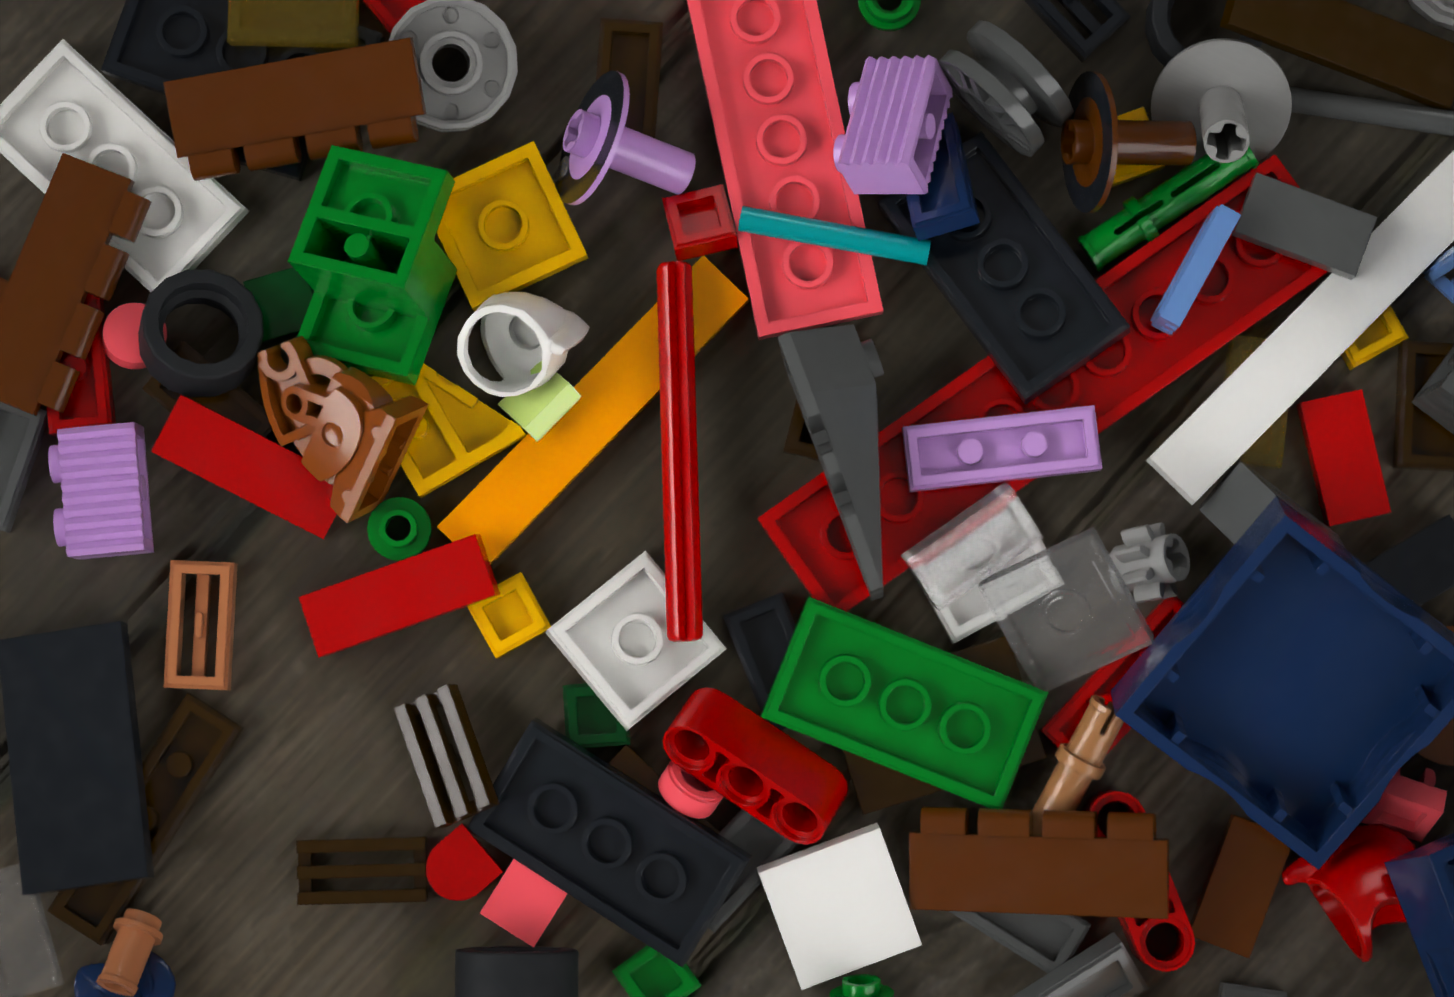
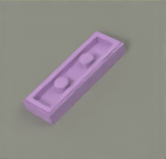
M1095 405L902 427L909 492L1102 470Z

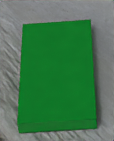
M807 597L760 716L988 808L1003 809L1049 692Z

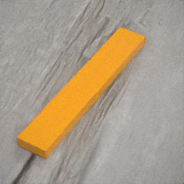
M702 256L692 266L695 356L749 302V298L705 256ZM657 303L574 386L581 394L580 400L540 440L536 441L527 434L437 526L452 542L474 534H480L491 565L660 393Z

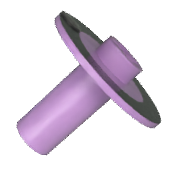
M608 71L596 80L566 127L563 137V148L556 173L558 193L564 203L575 206L588 199L601 183L608 169L615 170L677 195L684 192L692 179L696 164V158L693 153L625 127L630 92L627 78L620 72Z

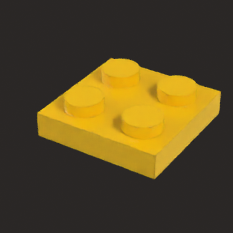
M534 141L453 178L455 184L439 224L437 235L448 258L457 268L456 275L473 311H476L493 294L520 291L588 259L585 248Z

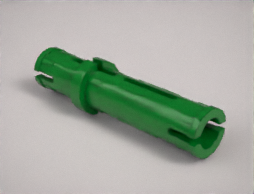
M1248 147L1243 157L1231 163L1217 162L1206 153L1139 199L1131 196L1123 201V210L1084 236H1079L1077 241L1092 265L1100 272L1104 269V266L1145 240L1149 243L1159 236L1158 231L1208 199L1251 168L1254 169L1259 166L1258 161L1250 147Z

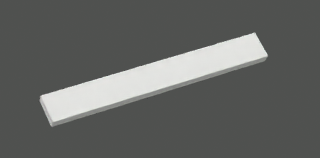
M1454 150L1371 233L1356 277L1350 280L1331 273L1146 460L1191 505L1254 444L1454 241Z

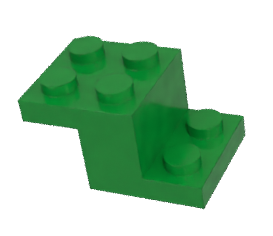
M331 145L288 259L291 266L314 290L297 336H303L307 340L314 356H330L339 360L348 368L354 367L366 374L416 385L457 272V268L434 240L455 184V180L448 170Z

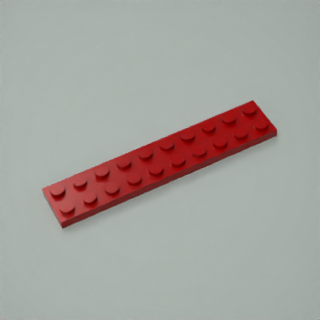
M1276 154L1095 280L1130 325V333L1027 405L1023 403L991 358L987 356L879 432L883 587L1037 479L909 492L902 427L1095 405L1099 435L1328 273L1326 270L1230 235L1181 326L1171 336L1151 326L1152 321L1150 319L1206 217L1216 206L1219 207L1223 204L1240 214L1251 181L1256 173L1300 188ZM824 471L757 518L761 527L813 599L849 612L870 597Z

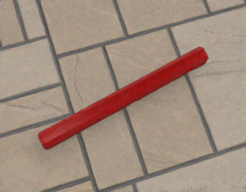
M667 261L660 263L656 270L667 637L673 642H695L703 636L692 266L688 262Z

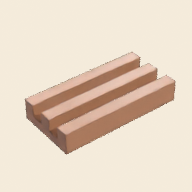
M170 560L163 688L231 691L237 563ZM186 574H197L191 676H181ZM212 575H220L215 677H206Z

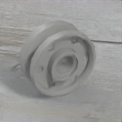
M426 0L410 8L393 27L388 41L413 38L426 108L425 115L416 116L418 125L438 132L467 131L489 120L510 97L518 74L516 45L505 22L485 4L474 0ZM443 48L459 50L467 61V72L464 78L456 82H447L439 78L432 66L434 54Z

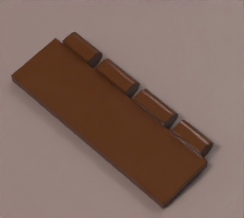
M412 37L163 82L177 158L188 157L191 174L195 181L239 174L241 170L238 154L239 147L244 149L246 163L250 171L301 163L302 154L299 137L305 136L311 160L327 158L331 145L363 151L360 126L367 125L370 143L374 150L418 142L419 134L416 116L426 114Z
M62 153L0 300V402L34 416H37L41 405L64 413L80 371L59 363L63 352L86 360L105 315L104 312L85 305L86 297L89 293L106 301H111L130 254L110 246V240L114 235L135 243L152 203L144 197L131 193L135 183L133 180Z
M923 806L920 814V831L909 832L910 910L1169 918V839L1156 838L1155 813L1109 812L1107 818V837H1099L1096 811L1044 810L1042 816V835H1033V812L1029 809L980 808L978 812V833H968L970 832L968 808Z

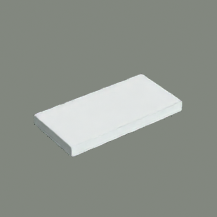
M64 39L53 48L0 104V153L44 194L48 189L62 153H65L133 180L135 183L131 193L152 202L135 243L114 235L109 243L110 246L130 254L124 268L150 292L170 276L185 270H195L249 212L245 206L214 178L195 181L191 174L188 157L177 158L174 141Z

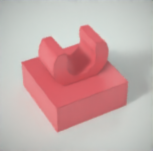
M1426 768L1417 781L1401 776L1399 769L1385 788L1380 801L1361 823L1367 825L1382 824L1403 833L1409 839L1422 842L1444 813L1447 791L1434 787L1436 775L1432 769Z

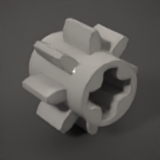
M1162 522L1122 530L1121 537L1124 544L1115 546L1109 558L1110 572L1116 586L1123 592L1134 591V600L1137 604L1177 596L1178 589L1175 582L1185 580L1190 569L1189 553L1181 537L1174 533L1165 535V526Z

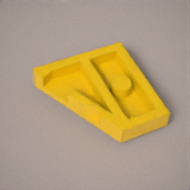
M424 363L416 385L372 376L389 393L393 400L411 395L429 404L401 463V467L420 498L514 445L526 436L520 425L507 419Z

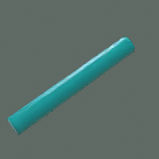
M742 206L738 231L920 265H927L931 240L918 241L915 237Z

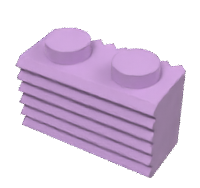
M904 55L901 59L892 56L890 59L883 56L875 59L869 56L865 60L860 82H853L849 88L848 109L850 119L846 134L837 136L833 149L835 167L838 172L842 173L854 194L928 193V183L931 182L930 173L934 171L933 162L936 161V151L939 150V140L942 139L941 130L945 129L944 119L947 118V109L950 108L949 99L953 97L952 87L936 58L927 55L925 58L916 55L912 59Z
M136 422L57 429L58 445H50L48 451L51 479L53 483H61L63 508L55 509L53 515L54 534L57 545L59 547L66 546L67 557L77 560L154 553L144 427Z

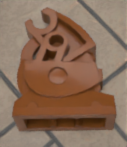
M303 336L281 343V347L276 345L258 352L261 395L269 423L280 446L282 447L294 442L303 456L301 463L317 480H325L330 485L334 484L330 507L346 523L372 512L384 501L429 404L411 395L393 400L377 381L363 371L354 367L348 368L342 362L330 356H314L309 343ZM281 347L288 355L289 365L282 359Z

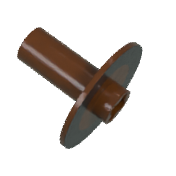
M1086 71L1077 78L1068 97L1074 112L1063 124L1060 149L1066 187L1073 204L1079 211L1094 213L1104 205L1112 188L1117 165L1188 166L1192 163L1196 153L1197 137L1195 127L1191 121L1118 120L1114 96L1106 78L1097 71Z

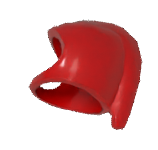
M1382 824L1357 826L1319 870L1300 857L1282 872V880L1288 886L1306 883L1350 950L1362 962H1368L1373 957L1372 930L1383 924L1407 923L1384 862L1415 850L1416 847L1403 833Z

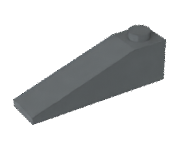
M854 324L782 334L777 337L783 363L871 601L884 597L878 399L874 379L884 375L879 355L872 339L860 342Z

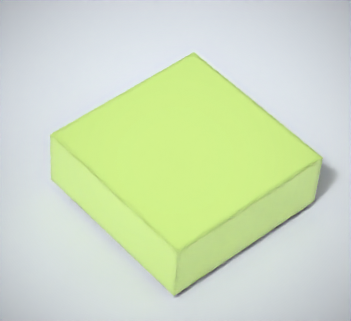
M542 361L530 370L531 374L539 373L542 370ZM556 372L542 386L518 396L504 397L498 403V406L532 438L538 441L580 400L581 394Z

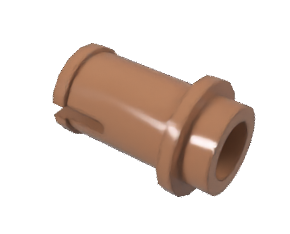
M126 909L123 918L115 919L113 928L117 934L103 970L96 980L99 986L123 996L133 997L136 995L137 986L153 945H160L163 939V934L159 931L162 925V921L159 918L142 910Z

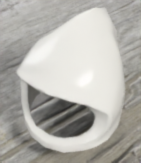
M527 292L493 294L466 320L457 339V357L464 373L480 389L488 394L499 397L518 396L548 382L565 363L568 351L583 340L590 327L574 312L565 310L544 297ZM480 318L483 345L489 360L503 378L500 382L490 381L481 376L474 369L468 353L470 333ZM542 361V370L539 373L531 374L530 370Z

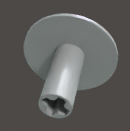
M1231 38L1209 39L1182 50L1161 71L1154 85L1151 98L1152 120L1191 121L1196 131L1197 146L1192 163L1206 153L1217 162L1231 163L1243 157L1248 147H1250L1259 162L1278 145L1284 136L1292 111L1289 83L1276 60L1254 44Z

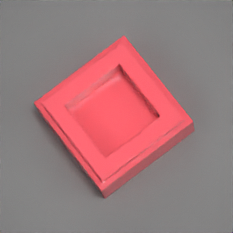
M513 859L480 914L534 948L568 893Z

